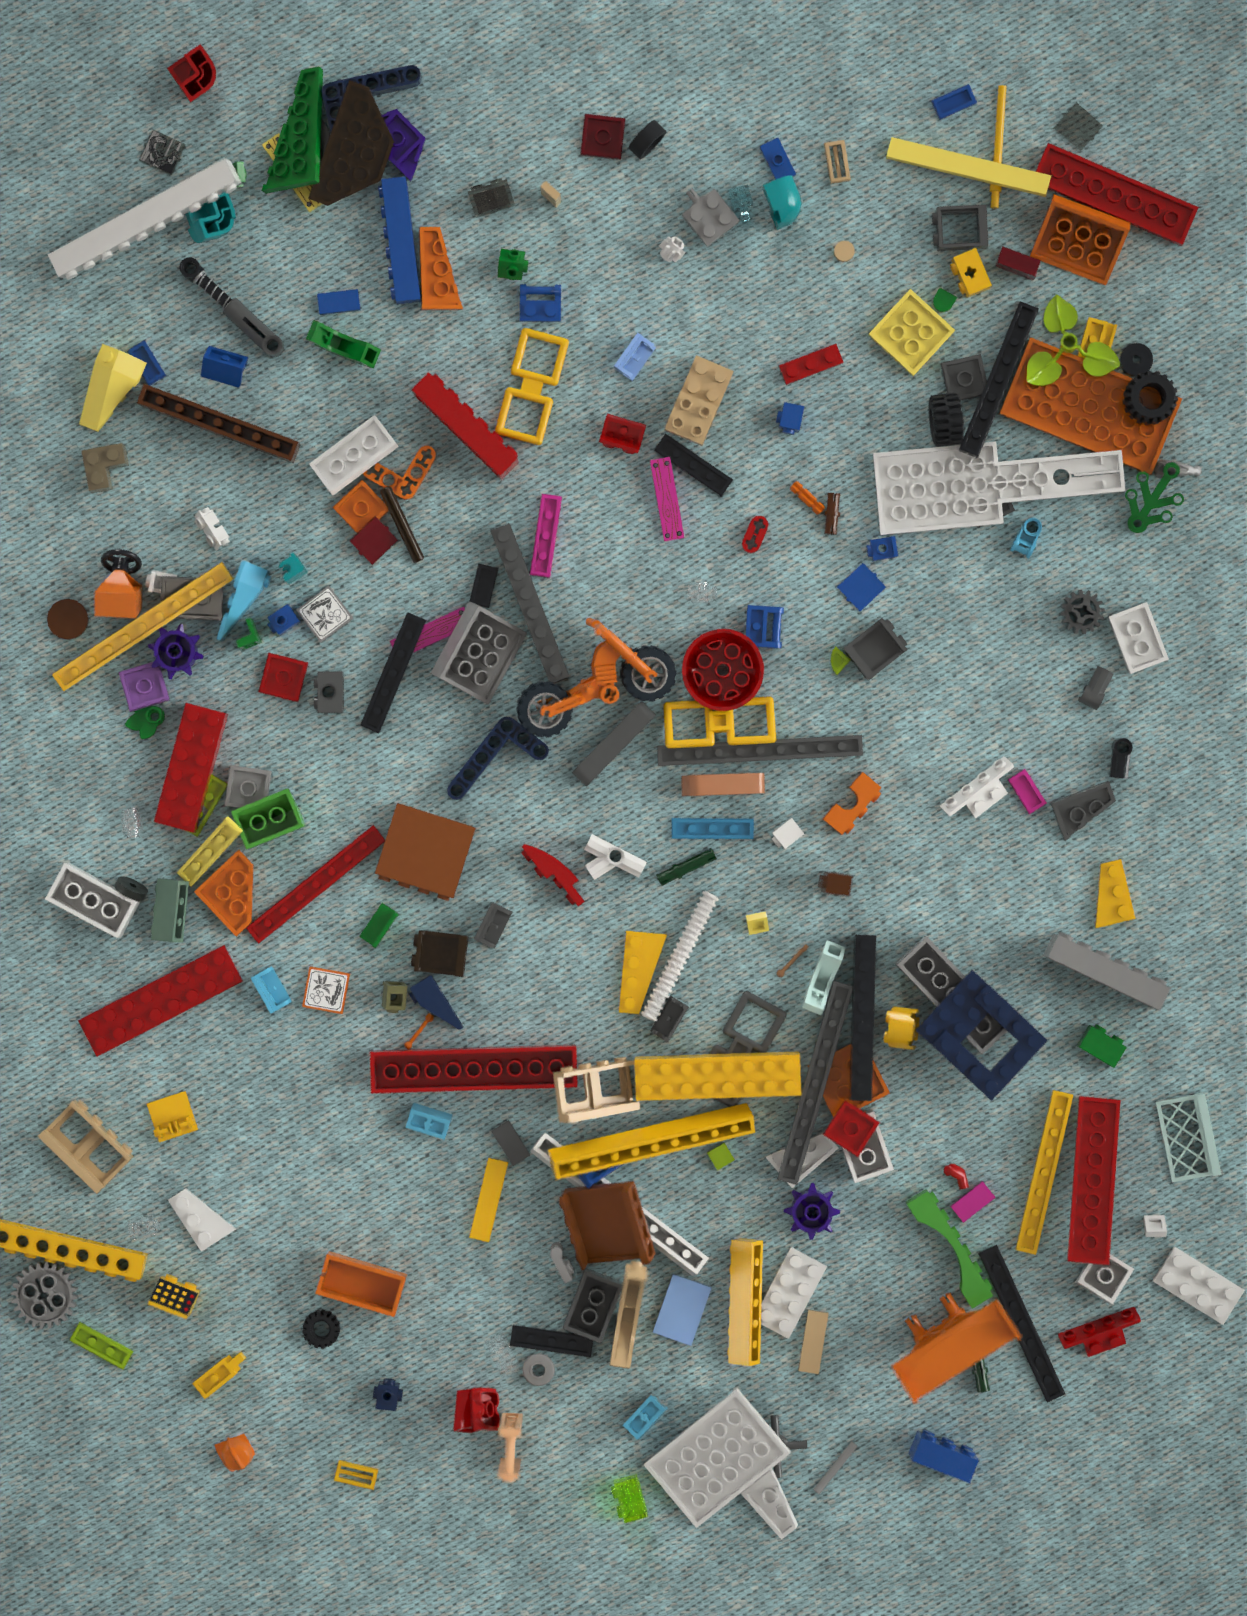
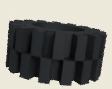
M316 1310L309 1314L303 1323L302 1333L304 1334V1339L308 1341L310 1346L311 1344L314 1345V1348L321 1347L322 1349L326 1346L329 1347L339 1336L340 1322L337 1320L336 1315H333L330 1311ZM324 1321L328 1324L329 1333L326 1336L321 1337L315 1334L314 1324L316 1322Z

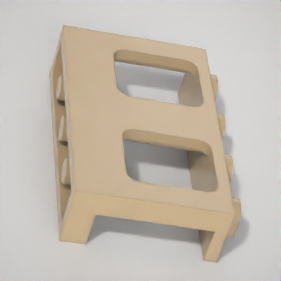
M617 1057L614 1058V1062L610 1063L609 1060L596 1061L597 1065L591 1066V1063L579 1064L577 1069H573V1066L562 1067L560 1072H554L559 1122L572 1123L640 1110V1102L633 1101L629 1070L630 1065H635V1060ZM618 1068L620 1093L603 1097L601 1094L599 1071ZM582 1074L585 1099L579 1102L567 1103L563 1078Z
M73 1100L38 1137L97 1194L134 1157L131 1154L133 1151L127 1144L121 1145L116 1140L118 1136L111 1129L107 1131L102 1126L103 1121L94 1114L92 1116L87 1111L89 1108L84 1102ZM75 1111L93 1127L78 1144H73L60 1131L61 1125ZM105 1139L123 1156L107 1173L102 1172L89 1159L90 1154Z

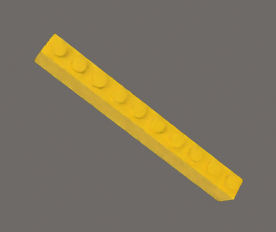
M744 1103L548 1149L550 1166L556 1180L740 1137L755 1133L754 1116L748 1104Z

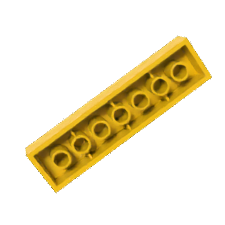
M800 1052L635 1056L636 1101L801 1096Z

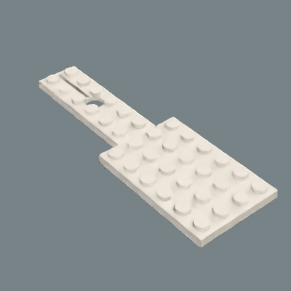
M996 441L985 442L978 458L960 452L959 448L961 445L873 453L880 536L1004 524L1002 503L1125 492L1122 450L998 462ZM1058 469H1064L1069 474V481L1064 485H1058L1053 479L1054 472Z

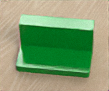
M251 618L246 619L251 635L236 640L238 648L242 650L262 643L255 622Z
M381 903L359 937L376 949L399 913Z

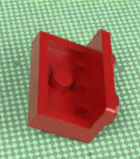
M607 413L599 442L603 443V446L607 448L616 447L623 449L628 454L638 453L646 425Z

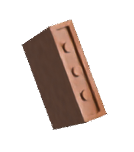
M397 803L375 874L379 875L378 879L387 882H390L391 879L399 881V886L410 888V885L418 887V892L428 895L430 891L438 893L437 898L449 901V898L455 897L476 828Z
M634 1181L593 1185L590 1188L586 1186L573 1187L564 1190L559 1198V1205L563 1209L565 1225L569 1228L570 1241L574 1245L576 1261L580 1264L581 1270H585L586 1266L590 1263L641 1259L642 1265L651 1263L656 1253Z

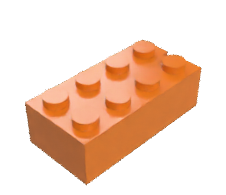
M329 1251L325 1258L322 1269L323 1273L320 1276L315 1294L395 1317L408 1274Z

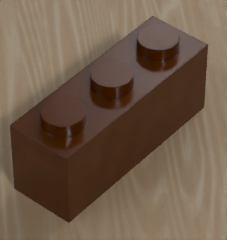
M824 871V874L819 876L818 887L824 893L850 896L853 876Z

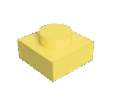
M766 911L746 915L749 935L769 931Z

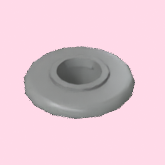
M539 1353L533 1354L525 1360L522 1371L524 1378L531 1385L543 1386L554 1377L555 1367L548 1356ZM536 1364H541L545 1368V1372L540 1376L535 1375L533 1372V1367Z

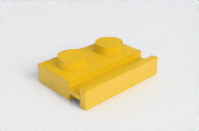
M1088 317L1080 344L1082 350L1087 353L1089 344L1094 342L1104 343L1111 348L1117 325ZM1078 351L1077 356L1084 359L1085 356Z

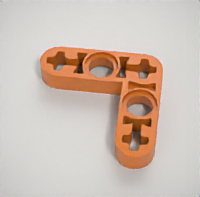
M431 446L421 447L403 477L379 463L375 464L374 469L379 473L381 469L385 470L380 475L379 481L375 480L378 476L374 473L367 475L368 471H365L363 475L383 488L387 487L383 483L384 476L392 475L395 481L390 487L394 494L401 499L409 500L414 497L436 459V452ZM428 450H431L430 454L432 458H427L424 462V464L428 465L425 469L421 464L416 463L417 459H419L420 462L422 461L424 457L422 455L423 451L427 452ZM415 467L421 468L423 472L422 476L417 479L411 476V470ZM409 477L413 482H417V485L414 486L412 484L410 486L412 493L404 496L402 495L401 487H407L409 481L405 480Z

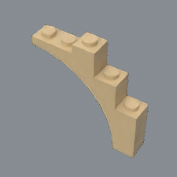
M631 1261L625 1267L609 1366L626 1369L631 1367L641 1301L647 1280V1267L643 1266L642 1262Z

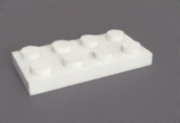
M374 415L309 463V465L329 492L334 495L399 446Z
M1175 1246L1153 1279V1282L1224 1325L1245 1291Z
M790 1247L762 1300L761 1325L789 1339L827 1266Z

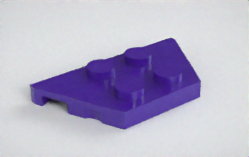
M395 109L382 115L394 140L388 160L411 182L426 138Z

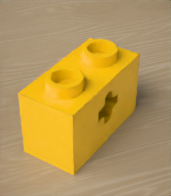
M976 248L953 257L950 268L954 276L958 275L960 280L958 287L962 295L966 294L967 298L991 288L992 284ZM967 269L970 272H974L972 279L970 276L965 275Z

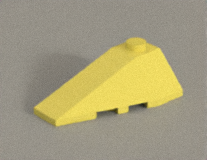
M102 344L94 362L79 424L99 432L114 413L113 410L120 402L126 399V395L131 388L139 383L147 363L118 349Z

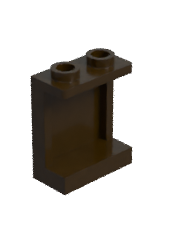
M419 930V933L414 935L413 946H417L416 955L412 954L411 966L414 967L415 972L420 971L464 977L469 936Z

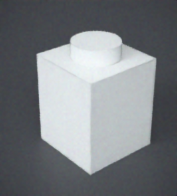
M790 818L772 832L774 835L772 841L778 848L782 846L786 849L803 836L804 833L796 822Z

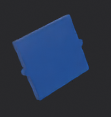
M862 563L837 588L847 597L846 600L848 602L850 601L861 611L886 586L876 577V573H872Z

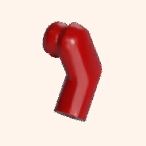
M949 1164L944 1167V1174L946 1176H952L957 1179L959 1190L969 1188L966 1172L963 1168L956 1164Z

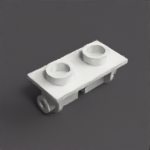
M206 507L196 513L194 516L196 518L195 523L200 530L203 529L206 534V541L210 547H214L217 551L221 545L225 546L230 542L228 539L230 537L222 525L215 529L214 525L220 521L212 509L210 510L209 507Z

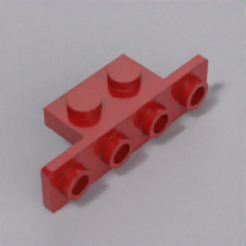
M1131 1307L1058 1333V1337L1064 1349L1083 1343L1087 1357H1091L1126 1344L1122 1329L1140 1323L1141 1319L1136 1308Z

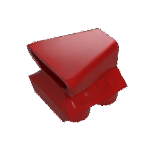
M471 1388L457 1391L454 1432L498 1431L500 1416L497 1412L499 1395L496 1389Z

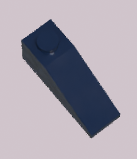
M432 974L410 987L411 992L409 995L415 1004L418 1002L421 1007L458 1030L464 1027Z

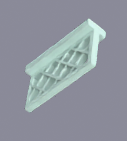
M1205 1092L1157 1101L1156 1106L1172 1182L1221 1175ZM1194 1100L1195 1108L1191 1114L1180 1108L1184 1101ZM1170 1104L1176 1110L1169 1118L1162 1113L1161 1105ZM1178 1110L1188 1116L1183 1126L1172 1120ZM1195 1111H1196L1197 1119H1196L1195 1117H1193V1114L1195 1113ZM1163 1117L1168 1120L1166 1125L1164 1124ZM1190 1119H1193L1199 1125L1195 1134L1184 1128ZM1170 1122L1180 1128L1174 1138L1166 1133V1128ZM1182 1130L1192 1136L1187 1146L1176 1140ZM1199 1132L1201 1134V1139L1197 1137ZM1168 1138L1172 1140L1170 1145L1168 1143ZM1194 1139L1203 1144L1199 1154L1189 1149ZM1174 1142L1184 1148L1178 1158L1170 1153V1148ZM1186 1151L1196 1156L1191 1166L1180 1160ZM1203 1152L1205 1154V1159L1201 1157ZM1172 1158L1176 1160L1174 1165L1172 1163ZM1198 1159L1207 1164L1208 1171L1199 1173L1193 1169ZM1178 1162L1188 1168L1183 1177H1175L1174 1168Z

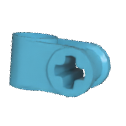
M1029 518L1023 522L1010 551L1022 553L1028 559L1031 557L1042 529V524L1037 518ZM1028 522L1036 524L1037 529L1035 533L1027 531L1026 526Z

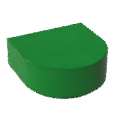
M939 288L933 298V306L939 312H947L952 308L957 297Z

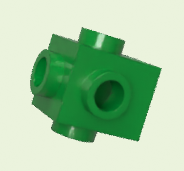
M501 249L497 277L509 280H522L523 272L527 273L528 260H525V252L516 249Z

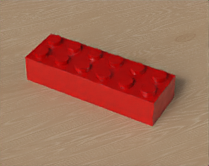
M428 372L411 389L413 395L492 472L503 480L519 463L518 453L510 445L506 448L502 444L504 442L502 437L495 431L491 433L488 430V424L480 416L478 418L473 416V409L465 402L461 404L458 401V395L451 388L447 390L444 387V381L436 373L432 376Z
M189 703L185 704L155 814V823L196 833L228 714Z

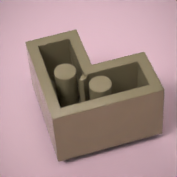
M118 443L81 451L89 491L97 493L113 490L109 469L129 466L125 445Z

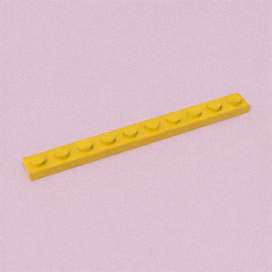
M220 562L55 671L52 676L63 691L67 690L234 579L224 563Z

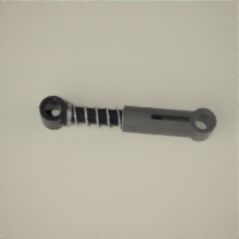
M188 257L181 261L179 269L182 275L187 280L197 284L199 288H203L205 294H209L210 298L214 299L217 305H221L224 310L223 314L270 357L275 358L282 355L284 351L282 340L237 298L231 299V296H228L225 290L219 288V284L216 285L212 281L213 279L207 276L205 269L196 259ZM189 265L196 266V270L192 274L186 273V268ZM252 325L265 336L264 339L251 328ZM273 341L278 342V348L275 351L268 350L269 343Z

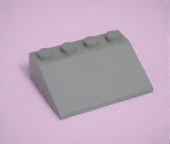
M469 601L430 674L489 705L527 632Z

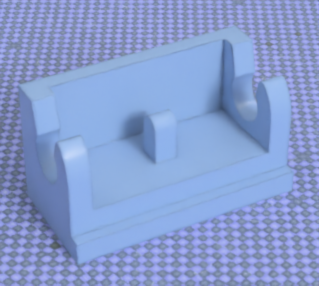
M637 332L614 365V369L633 381L656 347Z

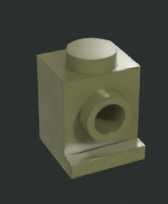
M383 981L382 1007L389 1013H398L399 1010H405L408 986L404 982ZM391 994H396V998L391 1000Z

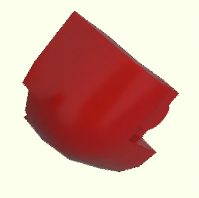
M201 44L167 68L190 103L208 92L216 80L214 63Z

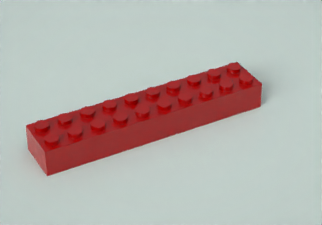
M577 1045L372 1050L370 1052L371 1093L555 1088L554 1072H560L562 1067L573 1066V1069H577ZM577 1075L563 1078L564 1088L578 1087Z

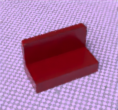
M1002 246L995 267L1034 280L1041 260Z

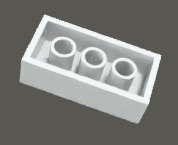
M64 863L45 900L116 938L122 937L141 902L125 897L115 887L70 863Z

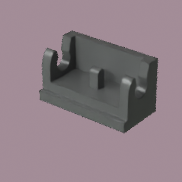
M492 902L474 940L495 949L512 911Z
M670 996L664 1009L661 1011V1015L658 1016L657 1022L654 1023L650 1031L664 1041L669 1042L689 1006Z

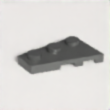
M1106 781L1050 802L1063 840H1068L1073 833L1083 828L1087 822L1112 805L1116 799L1110 782Z

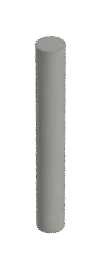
M851 1441L814 1487L813 1490L820 1494L855 1451L858 1446Z

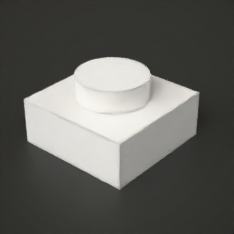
M1144 1215L1145 1236L1166 1237L1165 1215Z

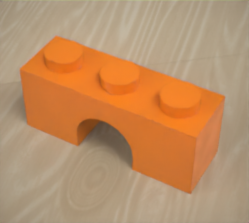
M861 772L849 786V789L855 793L857 798L855 806L846 810L835 803L822 820L840 835H843L844 832L848 834L855 826L853 824L854 820L857 817L861 819L868 811L866 806L869 802L872 801L874 803L881 795L879 790L882 787L864 772Z

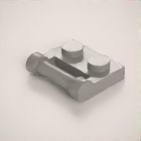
M555 1242L551 1245L550 1256L566 1284L573 1280L574 1267L569 1259L565 1260L562 1255V1244Z

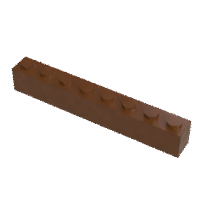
M147 384L143 385L137 404L141 407L293 464L301 446L298 441Z

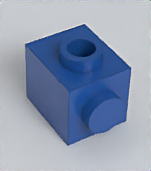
M784 402L783 409L778 411L776 423H780L779 429H783L782 433L794 435L795 432L799 433L805 406Z
M289 604L267 617L270 621L267 625L272 633L275 634L277 632L280 636L300 623V620Z

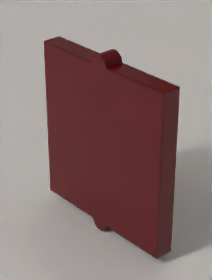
M374 516L349 541L358 549L359 555H363L373 565L398 539L389 531L388 526H384Z

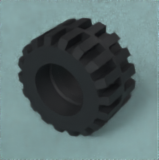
M1147 371L1137 375L1128 383L1123 393V405L1125 404L1126 406L1125 412H1129V417L1136 419V422L1139 424L1154 425L1162 422L1172 414V411L1176 408L1175 403L1178 401V396H1176L1177 387H1173V380L1169 381L1167 379L1168 376L1166 374L1161 375L1159 371ZM1152 387L1159 392L1161 404L1157 409H1148L1141 404L1139 393L1142 388Z
M956 392L931 395L928 405L929 423L935 446L962 444L964 422L959 396Z

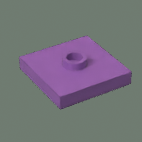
M153 662L119 672L130 712L170 701L161 667L152 668Z

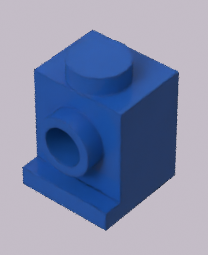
M895 536L870 540V545H866L867 555L872 557V561L898 557ZM884 545L886 551L880 552L878 547Z

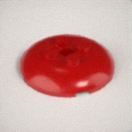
M716 629L700 635L688 647L682 663V677L687 691L699 704L712 710L729 711L747 704L757 694L764 677V663L758 647L746 635L731 629ZM723 664L728 667L727 675L720 676L718 674L717 667Z

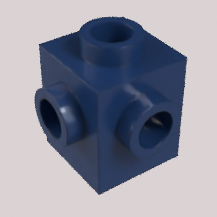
M384 1378L383 1381H379L378 1386H374L373 1399H376L375 1409L397 1410L398 1401L402 1402L403 1389H399L400 1383H395V1379Z

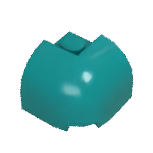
M793 176L781 177L764 184L762 190L769 204V213L776 229L779 230L793 223L799 216L802 205L801 196Z
M226 192L220 194L218 200L202 204L201 209L198 211L185 213L190 226L188 232L194 242L198 244L226 235L233 227L236 218L235 209L229 194Z

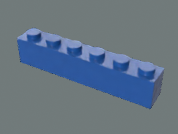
M406 176L381 179L382 185L378 186L379 197L384 199V206H381L382 218H386L387 226H383L384 238L389 241V246L385 247L387 259H391L392 266L388 267L389 279H393L394 287H390L392 300L396 299L397 305L421 302Z

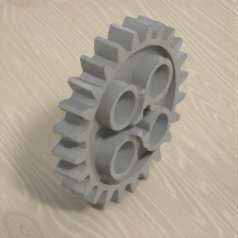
M38 1262L36 1268L31 1264L29 1265V1271L26 1269L22 1270L24 1277L21 1275L16 1277L19 1283H13L12 1285L17 1290L11 1292V1295L16 1296L11 1303H17L18 1306L15 1307L14 1311H21L18 1317L25 1316V1324L31 1320L33 1321L32 1327L40 1323V1328L43 1329L47 1323L50 1329L53 1327V1322L59 1326L61 1324L60 1318L66 1321L68 1319L66 1314H73L70 1307L77 1306L73 1300L78 1299L79 1296L73 1294V1292L78 1290V1287H72L76 1280L68 1279L71 1272L64 1274V1266L58 1270L57 1263L50 1267V1263L45 1262L43 1267L41 1262ZM45 1277H52L54 1285L48 1286L45 1283ZM37 1278L40 1280V1285L36 1282ZM28 1285L35 1288V1295L27 1293L26 1288ZM43 1292H48L49 1294L47 1299L45 1297L41 1298L40 1295ZM60 1295L63 1298V1304H56L54 1296ZM36 1304L44 1306V1313L40 1314L36 1311ZM49 1304H50V1306L54 1309L53 1312L50 1311V1309H49V1308H50V1307H49Z

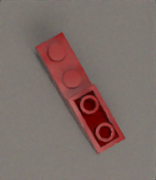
M527 844L522 846L524 849L521 852L528 862L530 860L536 865L534 870L540 878L544 876L547 879L554 875V883L559 889L564 888L568 894L565 897L572 906L577 904L579 907L585 902L573 886V884L579 881L578 878L562 862L541 849Z

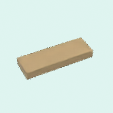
M808 1309L798 1371L819 1374L828 1312Z

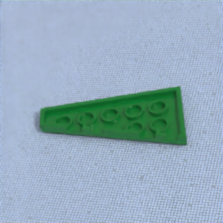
M319 66L303 69L300 72L294 90L295 99L293 105L289 106L287 112L289 117L287 123L283 124L274 151L275 159L273 165L269 166L267 172L269 177L261 190L265 194L319 184L323 69Z

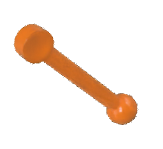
M431 1013L425 1016V1021L413 1037L405 1042L404 1046L406 1049L412 1048V1043L428 1022L433 1021L434 1016Z

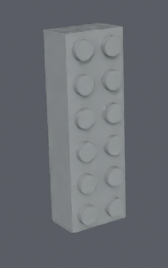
M1059 932L1058 935H1052L1043 954L1044 957L1149 1007L1161 1010L1171 989L1166 986V981L1154 976L1150 979L1147 977V972L1135 967L1131 970L1128 968L1130 964L1115 958L1112 961L1110 960L1111 955L1096 950V952L1091 951L1092 946L1084 942H1072L1074 938L1065 933Z
M927 936L919 940L895 963L935 1007L965 977ZM987 1014L966 1039L983 1055L1007 1030L991 1015Z

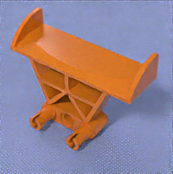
M951 1292L945 1294L949 1303L944 1296L939 1299L949 1315L938 1326L935 1327L934 1325L928 1330L924 1329L916 1314L911 1316L915 1324L911 1322L909 1317L905 1320V1323L914 1335L913 1340L916 1345L909 1355L897 1361L891 1367L914 1404H917V1400L1011 1340L1021 1338L997 1299L980 1310L966 1312L964 1308L958 1306Z

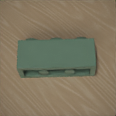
M157 878L151 940L183 943L189 881Z

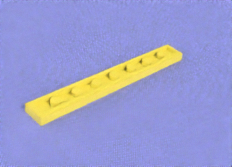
M891 137L886 159L1046 197L1051 175Z

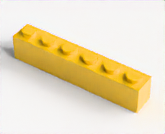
M739 1238L731 1240L729 1347L727 1355L729 1364L752 1366L760 1364L763 1240Z

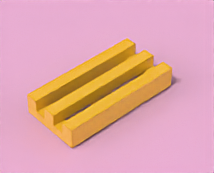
M338 1460L334 1481L374 1490L379 1469ZM341 1466L373 1473V1476L341 1469ZM342 1473L371 1480V1484L339 1477V1474Z

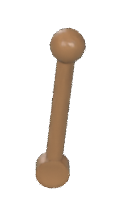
M805 944L782 969L777 971V976L783 977L784 972L809 946Z

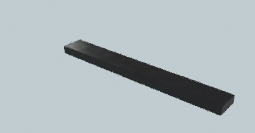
M1021 301L1019 302L959 448L960 452L976 458L979 457L1039 308Z
M997 1244L979 1252L980 1259L1003 1309L1021 1336L1018 1341L1046 1402L1048 1403L1065 1395L1064 1389Z

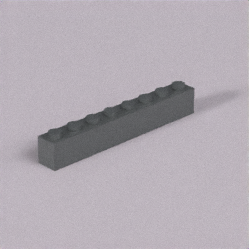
M510 523L490 530L548 680L557 683L570 678Z

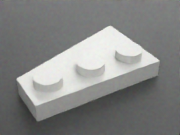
M823 1133L811 1137L798 1183L839 1149ZM786 1148L765 1156L778 1172ZM788 1183L791 1188L795 1186V1184Z
M186 1188L168 1200L201 1252L236 1230L233 1225L229 1224Z
M773 1468L741 1492L742 1496L781 1540L797 1528V1521Z

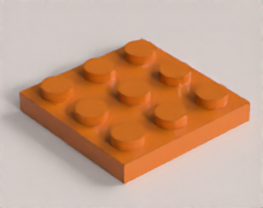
M851 1043L835 1051L823 1093V1098L833 1117L844 1100L860 1109L890 1094L873 1060L872 1101L849 1100Z

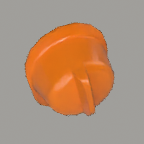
M245 1434L233 1438L228 1437L226 1441L214 1445L223 1464L231 1472L243 1470L255 1455L254 1449Z

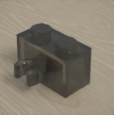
M502 178L492 180L490 185L483 186L480 184L471 187V191H468V196L475 218L515 206L507 179L502 180Z

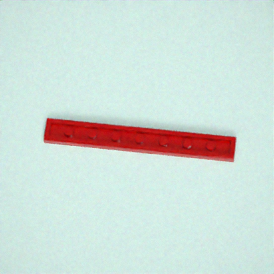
M374 825L371 826L247 926V931L258 944L261 943L385 843V838Z

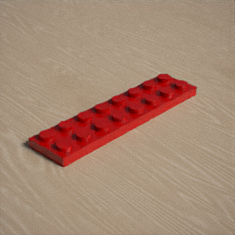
M1050 143L1047 144L1035 171L1051 175L1048 186L1049 190L1100 212L1127 221L1130 225L1179 246L1183 245L1199 208Z
M223 945L78 1020L96 1057L243 982V979L226 946Z
M1079 1096L1067 1253L1068 1262L1109 1265L1121 1100Z

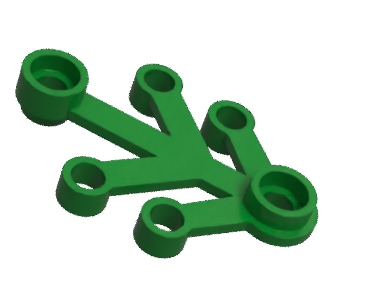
M1168 462L1164 466V475L1152 494L1148 484V473L1140 471L1137 474L1136 480L1140 483L1144 506L1141 511H1139L1136 501L1137 491L1131 488L1125 493V498L1129 501L1132 514L1128 518L1127 525L1132 532L1142 533L1150 524L1171 522L1173 514L1169 510H1164L1161 514L1148 516L1151 509L1173 504L1179 506L1184 502V496L1181 493H1175L1173 496L1159 499L1169 481L1179 475L1180 467L1177 463ZM1170 467L1175 468L1176 471L1172 475L1167 472ZM1145 474L1147 479L1140 481L1139 475ZM1133 491L1135 497L1130 499L1127 496L1128 492ZM1177 495L1182 498V501L1179 503L1174 501V497ZM1164 513L1170 514L1171 517L1169 520L1163 519L1162 516ZM1137 519L1142 522V525L1139 527L1134 525V521Z

